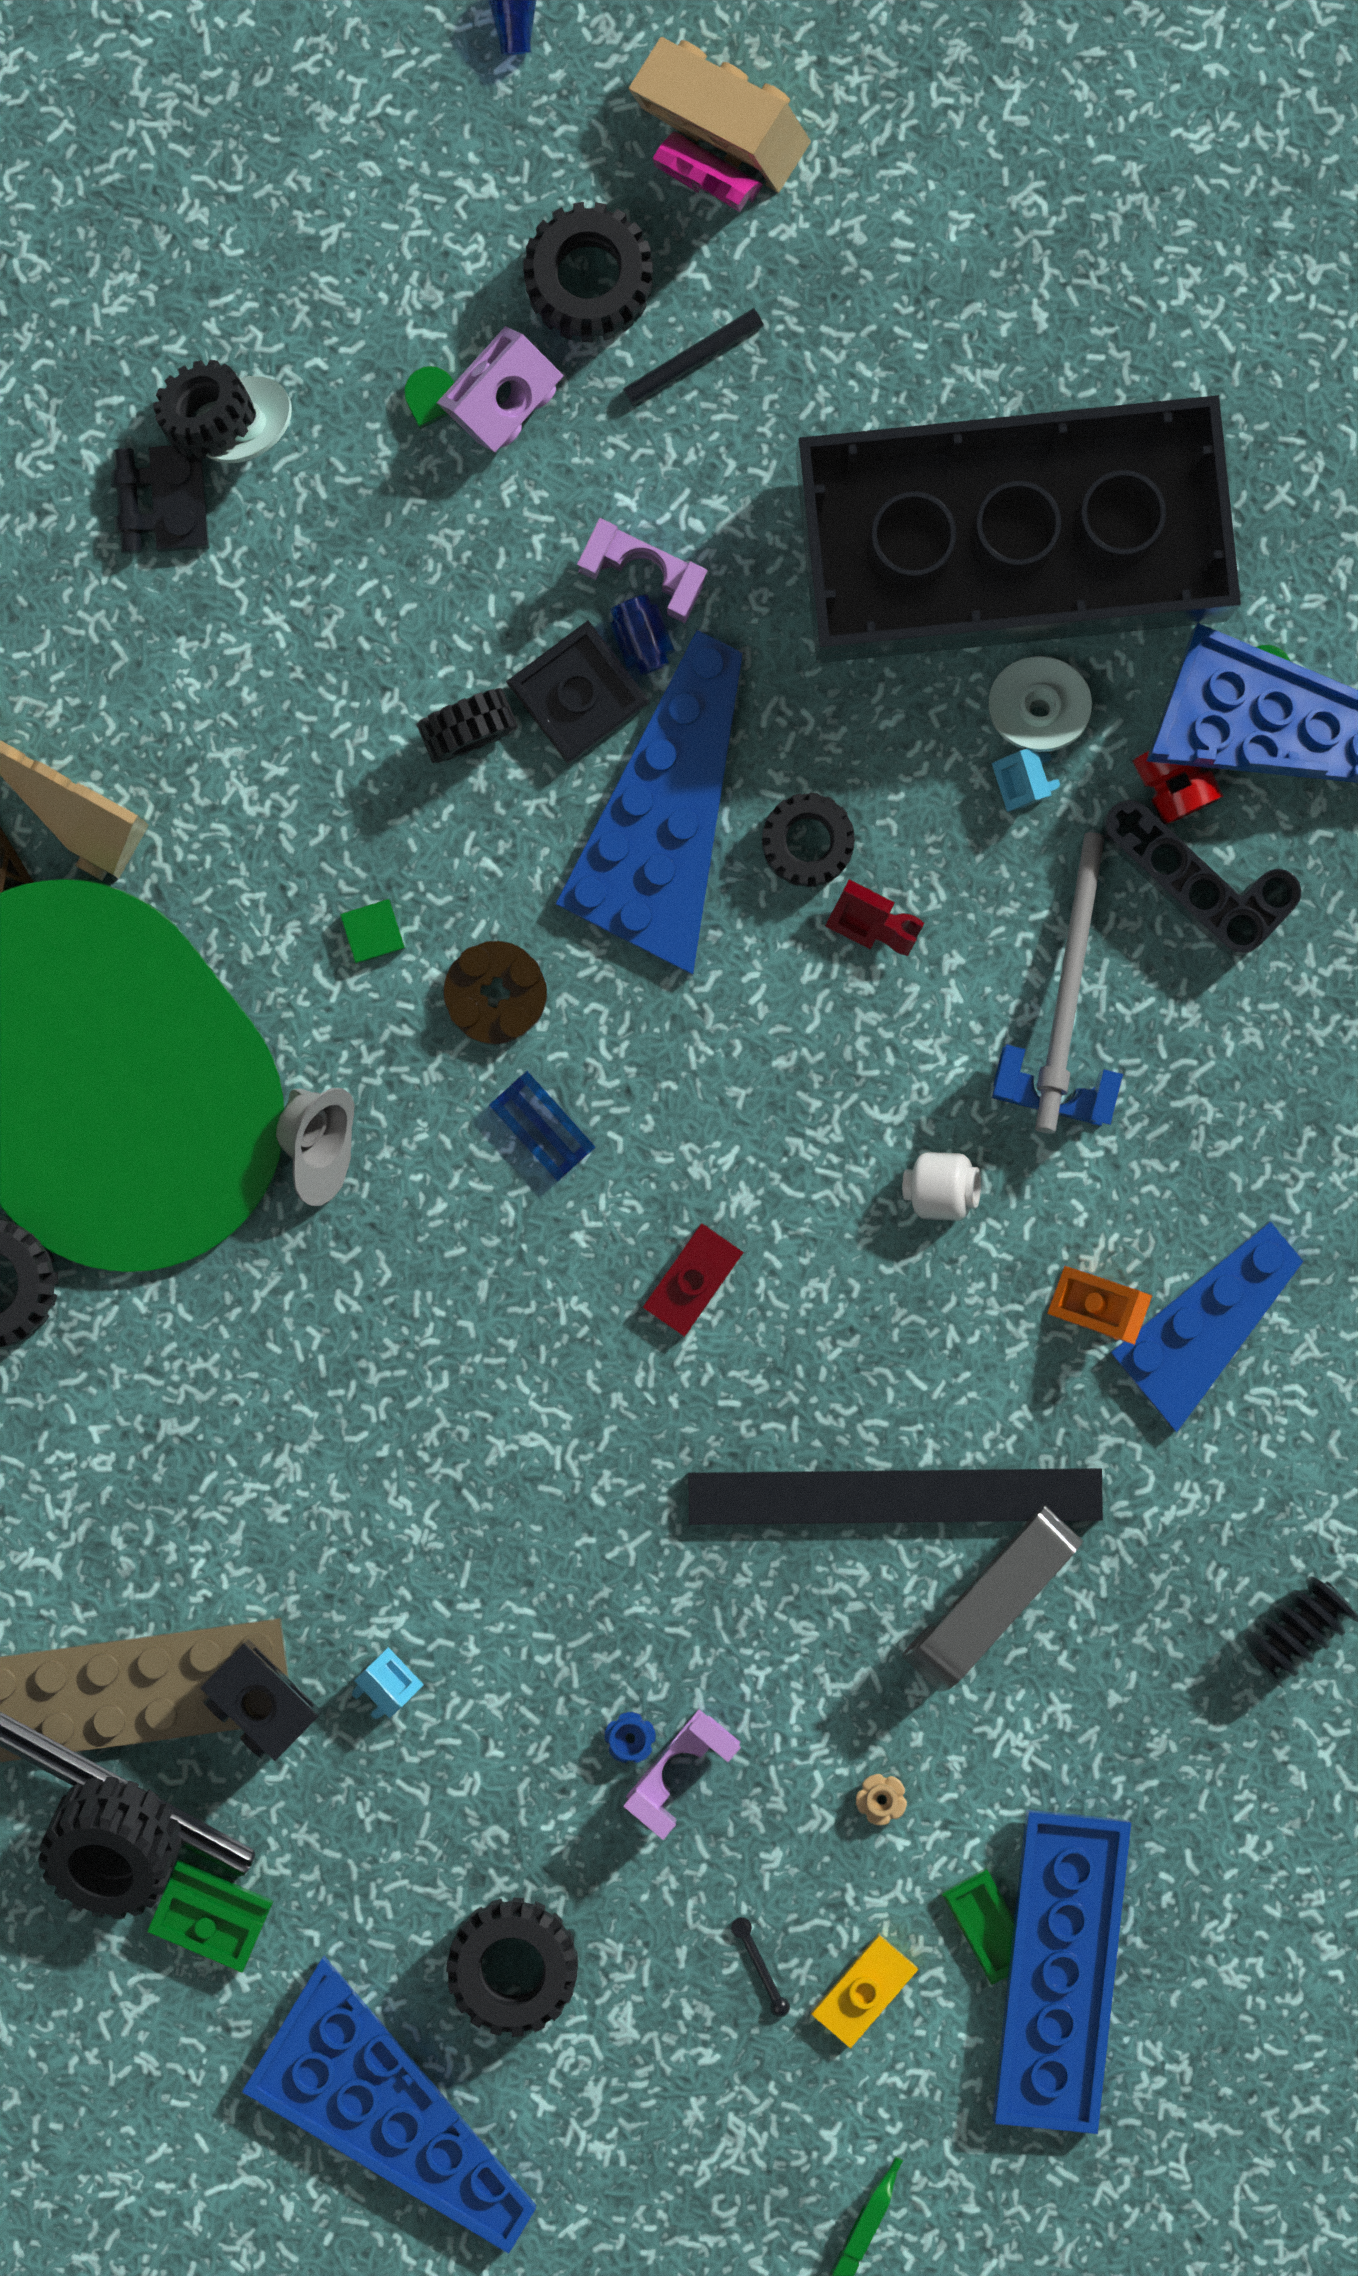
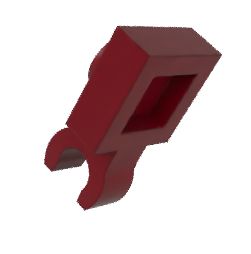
M849 879L825 927L870 950L877 939L888 945L893 951L908 956L925 923L911 914H890L895 902Z

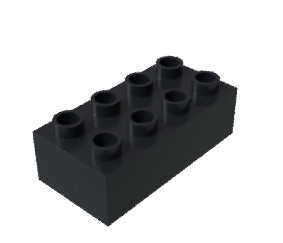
M1219 395L798 438L795 460L816 663L1197 625V623L1227 622L1241 605Z

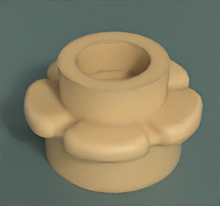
M874 1774L863 1781V1788L856 1795V1805L860 1813L867 1815V1820L870 1823L887 1825L891 1819H899L904 1814L907 1801L903 1797L905 1788L900 1780L893 1776L885 1778L881 1774ZM879 1795L886 1796L887 1801L885 1804L877 1802Z

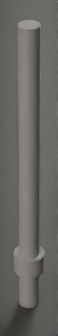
M1093 832L1084 834L1046 1066L1040 1067L1036 1088L1041 1092L1035 1130L1047 1134L1056 1132L1061 1097L1068 1093L1071 1075L1066 1070L1105 839L1103 835Z

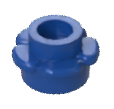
M634 1712L622 1713L619 1719L611 1721L605 1730V1741L609 1743L610 1755L622 1763H626L628 1760H632L635 1763L645 1760L652 1752L651 1744L656 1740L655 1729L651 1722L642 1720L641 1715ZM628 1733H632L635 1735V1741L628 1743L625 1740V1736Z

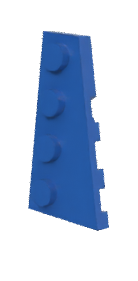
M1267 1222L1141 1326L1135 1345L1122 1341L1110 1353L1171 1428L1178 1432L1304 1261L1272 1222Z

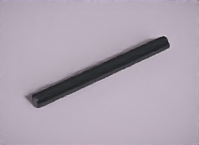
M0 1712V1747L72 1786L76 1784L84 1786L85 1781L92 1778L105 1782L106 1777L118 1778L119 1783H128L127 1780ZM160 1798L157 1799L160 1804L167 1803ZM167 1803L173 1811L171 1818L179 1822L181 1830L178 1836L182 1838V1846L237 1876H244L248 1872L255 1859L253 1849Z

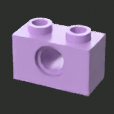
M505 326L439 399L437 404L478 444L496 452L500 447H506L517 438L522 429L521 423L534 409L543 407L551 400L556 392L555 385L564 375L523 334ZM510 381L511 393L509 398L502 404H497L496 393L498 388L504 382Z

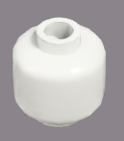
M923 1153L917 1158L913 1170L906 1169L904 1172L902 1183L904 1200L912 1201L915 1213L922 1219L962 1220L968 1215L970 1208L976 1209L978 1207L981 1193L980 1170L978 1167H972L970 1160L964 1154Z

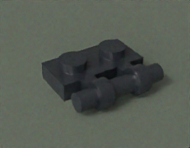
M172 445L149 447L150 468H135L134 449H115L113 451L115 469L110 471L111 487L116 488L118 515L114 516L113 519L114 532L120 534L121 553L134 554L142 552L140 533L155 532L156 549L158 552L210 548L203 459H197L194 453L190 458L186 457ZM152 486L154 514H139L137 487Z

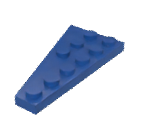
M696 630L556 902V905L691 975L694 973L743 655L742 652L699 630Z
M323 1955L243 2088L242 2093L509 2254L534 2213L536 2204L325 1955Z

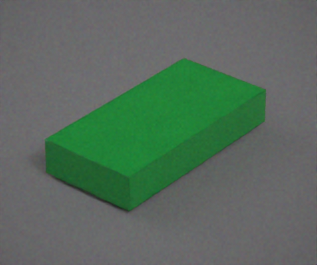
M985 1868L944 1890L941 1894L990 1984L993 1985L1008 1977L1014 1917L990 1873Z

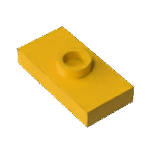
M878 1933L814 2007L811 2015L851 2049L918 1971V1967Z

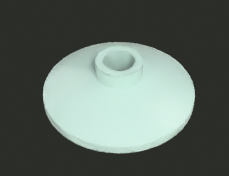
M263 376L239 378L253 402L254 409L251 410L254 415L251 424H245L248 432L244 438L241 436L235 438L237 445L231 449L227 445L222 447V454L215 457L211 452H207L209 458L222 463L248 461L265 453L280 440L290 423L292 405L285 389L275 380ZM216 401L201 406L196 416L209 411Z
M1036 656L1018 660L1007 666L997 676L990 690L989 714L993 725L1008 742L1022 749L1029 748L1035 752H1049L1061 749L1074 742L1083 733L1091 717L1092 697L1085 679L1075 668L1055 658ZM1035 707H1042L1047 710L1048 715L1039 717L1031 714L1030 711Z

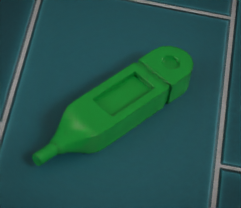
M895 2156L889 2170L871 2189L843 2245V2250L840 2251L828 2276L855 2275L859 2267V2261H862L888 2209L897 2172L903 2159Z

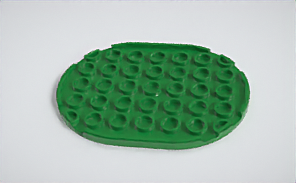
M75 879L43 880L23 884L1 892L0 1206L18 1226L33 1234L42 1246L70 1261L88 1267L122 1272L151 1271L188 1261L207 1252L231 1235L254 1211L273 1178L280 1158L281 1147L276 1137V1128L280 1115L284 1110V1096L278 1069L263 1036L190 940L169 918L146 901L102 883Z

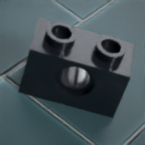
M249 1639L200 1687L208 1695L203 1700L205 1706L224 1723L231 1718L244 1731V1734L240 1737L241 1741L260 1759H263L268 1754L276 1761L323 1712ZM252 1690L265 1692L272 1702L270 1714L265 1717L252 1716L246 1710L244 1704L247 1692Z

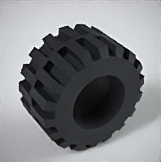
M584 202L573 203V210L564 212L562 207L552 212V220L548 223L545 220L540 222L536 227V236L534 239L529 238L526 246L527 255L526 259H523V272L530 305L535 314H540L543 324L550 330L553 327L560 330V336L571 340L572 335L580 336L582 342L593 343V337L603 336L604 341L614 338L615 331L622 328L625 332L633 326V319L636 315L641 317L646 309L647 298L651 297L653 262L648 241H644L642 230L636 222L630 224L627 221L626 214L619 209H616L614 213L607 211L606 204L595 202L594 208H584ZM581 247H597L607 251L615 258L619 266L617 283L606 294L596 298H580L568 293L560 285L558 279V267L567 254Z
M0 1220V1255L6 1257L13 1264L18 1276L17 1295L13 1303L6 1310L0 1312V1347H7L29 1338L35 1333L34 1330L39 1325H44L49 1318L47 1313L50 1307L55 1306L57 1295L54 1294L55 1284L59 1283L58 1272L53 1271L52 1262L55 1261L51 1252L46 1251L40 1241L23 1227L18 1226L16 1223Z
M106 1777L105 1782H100L97 1778L87 1779L84 1786L76 1784L71 1787L67 1795H63L39 1848L41 1851L38 1858L39 1868L45 1870L43 1878L47 1885L56 1887L54 1894L61 1900L68 1899L73 1903L72 1908L80 1912L82 1909L92 1912V1916L99 1918L109 1914L113 1919H125L127 1912L135 1917L144 1913L146 1907L152 1908L164 1891L182 1842V1838L178 1836L181 1830L178 1820L171 1818L173 1811L167 1803L160 1804L157 1801L158 1795L150 1789L145 1792L138 1788V1783L130 1780L127 1784L119 1783L118 1778Z
M513 1897V1900L503 1902L502 1899L491 1901L489 1906L483 1909L479 1907L472 1912L471 1917L466 1922L464 1921L457 1930L450 1948L446 1967L449 1978L447 1982L449 1992L454 1994L456 1998L455 2005L461 2014L466 2012L471 2017L470 2022L478 2028L484 2025L491 2029V2034L501 2036L502 2032H512V2037L524 2036V2031L533 2029L535 2033L544 2029L545 2024L551 2019L555 2021L562 2014L566 2003L569 2004L577 1980L578 1952L575 1950L574 1938L570 1929L566 1930L563 1926V1920L556 1913L552 1915L546 1911L545 1905L535 1901L533 1905L524 1902V1898ZM505 1938H518L532 1944L541 1954L544 1964L543 1976L539 1984L530 1992L522 1995H506L493 1989L487 1983L482 1973V1959L491 1944Z

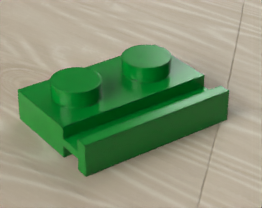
M178 1860L147 1932L243 1973L274 1901Z

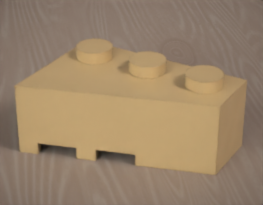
M660 37L628 88L641 108L695 142L701 139L726 152L727 155L724 160L739 168L743 161L760 170L767 181L766 186L779 193L811 143L788 105L791 101L790 98L770 84L765 83L762 88L748 82L749 78L744 72L728 62H722L719 67L707 61L706 54L688 41L681 40L677 45Z

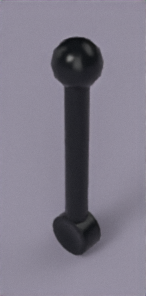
M738 1917L732 1922V1933L736 1937L741 1938L772 2001L770 2003L771 2013L776 2017H784L790 2011V2003L786 1998L780 1996L750 1934L752 1930L751 1922L745 1917Z

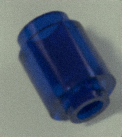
M648 594L628 599L610 609L613 617L610 626L628 670L638 668L641 675H646L670 664L667 656L672 654L675 648L658 605L651 604Z

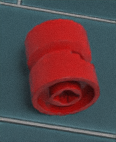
M1149 751L1132 761L1144 787L1154 788L1156 793L1151 801L1161 822L1165 825L1188 816L1224 797L1213 772L1210 770H1203L1202 767L1148 762L1146 760ZM1187 773L1192 785L1174 793L1169 781Z

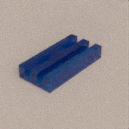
M528 1071L489 1104L557 1182L596 1148ZM526 1085L581 1145L576 1152L573 1153L519 1093ZM512 1099L566 1161L559 1167L504 1107L508 1101Z

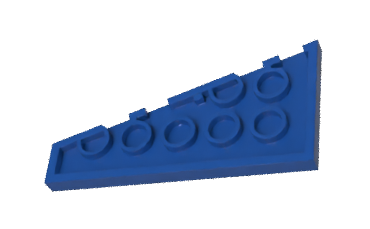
M1197 623L1191 632L1146 761L1358 783V690Z

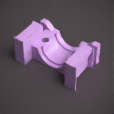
M599 518L577 563L580 566L578 572L596 580L603 569L612 567L621 571L632 560H651L663 572L662 592L672 596L667 607V615L686 623L703 588L704 577L708 570L691 561L689 563L684 562L618 530V526Z
M698 1709L626 1795L629 1800L623 1807L664 1840L676 1826V1818L664 1809V1802L670 1795V1789L662 1777L665 1763L671 1757L680 1753H690L701 1758L709 1748L729 1762L741 1748L739 1746L740 1741L713 1718Z

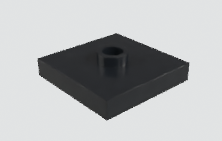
M589 620L506 681V684L567 765H570L650 705L648 698Z

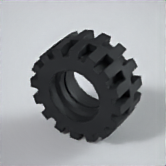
M202 360L193 362V368L188 370L184 365L177 369L179 372L177 377L174 378L170 375L164 381L167 387L166 389H158L156 397L159 401L153 404V410L156 413L155 418L172 446L177 451L180 450L184 456L190 458L194 453L197 459H206L207 452H211L214 457L222 454V447L227 445L230 449L237 445L235 438L237 436L244 438L248 432L245 424H251L254 415L251 412L254 409L253 402L236 373L227 364L224 363L221 366L217 360H209L207 366H205ZM216 401L209 411L191 418L198 408Z
M799 793L783 800L770 813L763 828L762 849L768 865L778 877L795 886L816 887L832 881L846 868L854 850V828L847 812L843 807L835 803V800L828 796H821L818 793ZM801 819L819 821L826 827L830 835L828 851L822 858L816 861L805 862L799 860L790 853L787 847V832L795 822Z

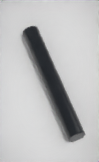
M752 308L624 387L623 392L631 405L638 404L763 327L764 324L759 314Z

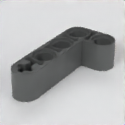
M1044 1505L1023 1525L941 1618L931 1623L903 1652L902 1658L939 1692L951 1689L969 1672L1082 1545L1083 1540Z

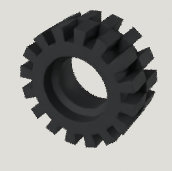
M501 688L491 689L484 693L480 692L468 699H461L453 705H447L441 708L440 711L427 715L428 717L421 719L416 724L432 763L448 761L459 755L468 754L472 750L480 749L486 744L494 743L500 740L501 737L511 734L518 727Z

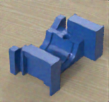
M1006 1044V1047L1002 1048L995 1075L992 1099L1038 1110L1040 1097L1035 1091L1034 1076L1020 1072L1026 1049ZM1105 1069L1099 1071L1096 1086L1090 1090L1085 1088L1076 1089L1073 1097L1067 1103L1060 1105L1059 1116L1102 1126V1123L1111 1125L1123 1074Z

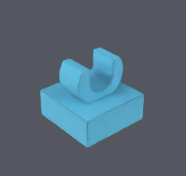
M1028 748L992 763L1007 812L1024 808L1052 796L1051 791L1056 790L1060 786L1058 779L1047 782L1042 764L1052 760L1051 754H1038V752Z
M388 1647L354 1680L358 1685L353 1689L352 1696L357 1699L365 1692L377 1705L370 1715L374 1719L380 1718L384 1714L391 1718L424 1684Z

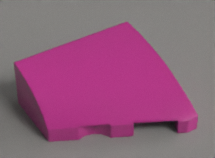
M676 131L672 132L665 139L652 158L656 168L697 193L700 189H703L738 212H741L747 200L750 202L754 201L763 186L758 180Z

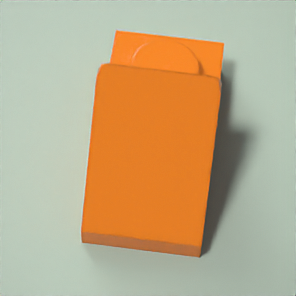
M1064 1266L1047 1314L1135 1345L1152 1295Z

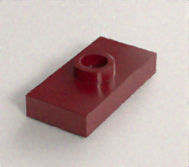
M701 1223L643 1308L685 1337L744 1252Z

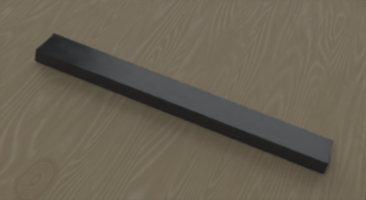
M1102 1468L688 1472L689 1525L1028 1521L1044 1505L1061 1521L1103 1520Z

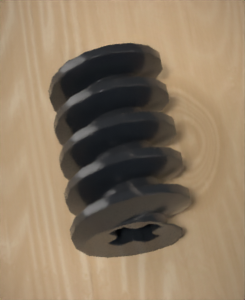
M1310 1576L1305 1582L1311 1596L1294 1590L1290 1594L1295 1607L1294 1610L1279 1603L1274 1608L1279 1620L1278 1624L1263 1617L1259 1620L1263 1637L1249 1630L1243 1635L1249 1652L1267 1674L1282 1688L1283 1685L1278 1672L1283 1670L1296 1677L1299 1674L1293 1660L1296 1656L1312 1663L1314 1657L1309 1647L1312 1642L1326 1650L1330 1647L1325 1634L1327 1629L1341 1636L1346 1633L1340 1619L1343 1615L1358 1623L1356 1611L1329 1582L1324 1583Z

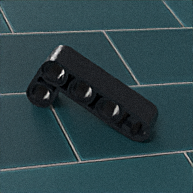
M1126 800L1117 803L1107 812L1103 819L1101 829L1107 843L1216 946L1229 955H1245L1259 947L1296 908L1300 901L1302 892L1300 882L1295 875L1283 869L1267 871L1257 878L1240 896L1148 808L1138 801ZM1117 814L1124 819L1130 814L1135 816L1138 822L1135 824L1134 829L1142 838L1145 839L1151 831L1158 836L1144 848L1141 855L1133 850L1142 843L1134 834L1129 832L1122 837L1116 832L1120 825L1115 817ZM1163 847L1174 852L1178 861L1177 869L1174 873L1166 875L1155 870L1151 862V856L1155 849ZM1267 881H1278L1287 889V902L1283 907H1272L1263 899L1262 890ZM1205 883L1212 888L1215 894V902L1211 909L1201 910L1193 906L1189 898V891L1193 884ZM1242 918L1251 925L1253 934L1249 944L1237 945L1230 940L1227 934V925L1231 919Z

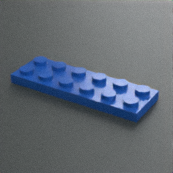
M1026 1810L992 2118L995 2124L1098 2134L1131 1822L1129 1820Z

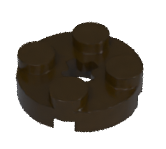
M487 941L469 947L452 963L446 975L444 1002L451 1020L468 1037L481 1043L500 1045L524 1036L539 1022L546 1006L547 985L538 963L524 949L512 943ZM493 978H502L503 988L510 991L509 1000H500L498 1007L488 1006V997L480 995L482 986L491 985Z

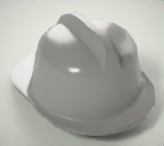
M301 1088L291 1090L288 1103L281 1113L277 1124L276 1137L278 1143L293 1159L294 1189L299 1199L310 1206H322L332 1200L342 1188L349 1167L355 1104L351 1094L343 1088H331L323 1093L310 1092Z

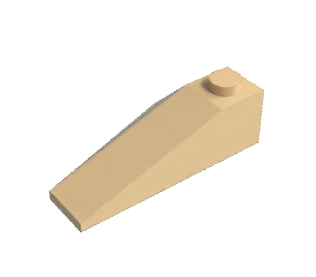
M0 740V776L69 851L80 857L75 866L103 881L107 872L120 878L149 825L131 811L80 783L75 784L71 782L69 778L37 760L26 757L24 753Z

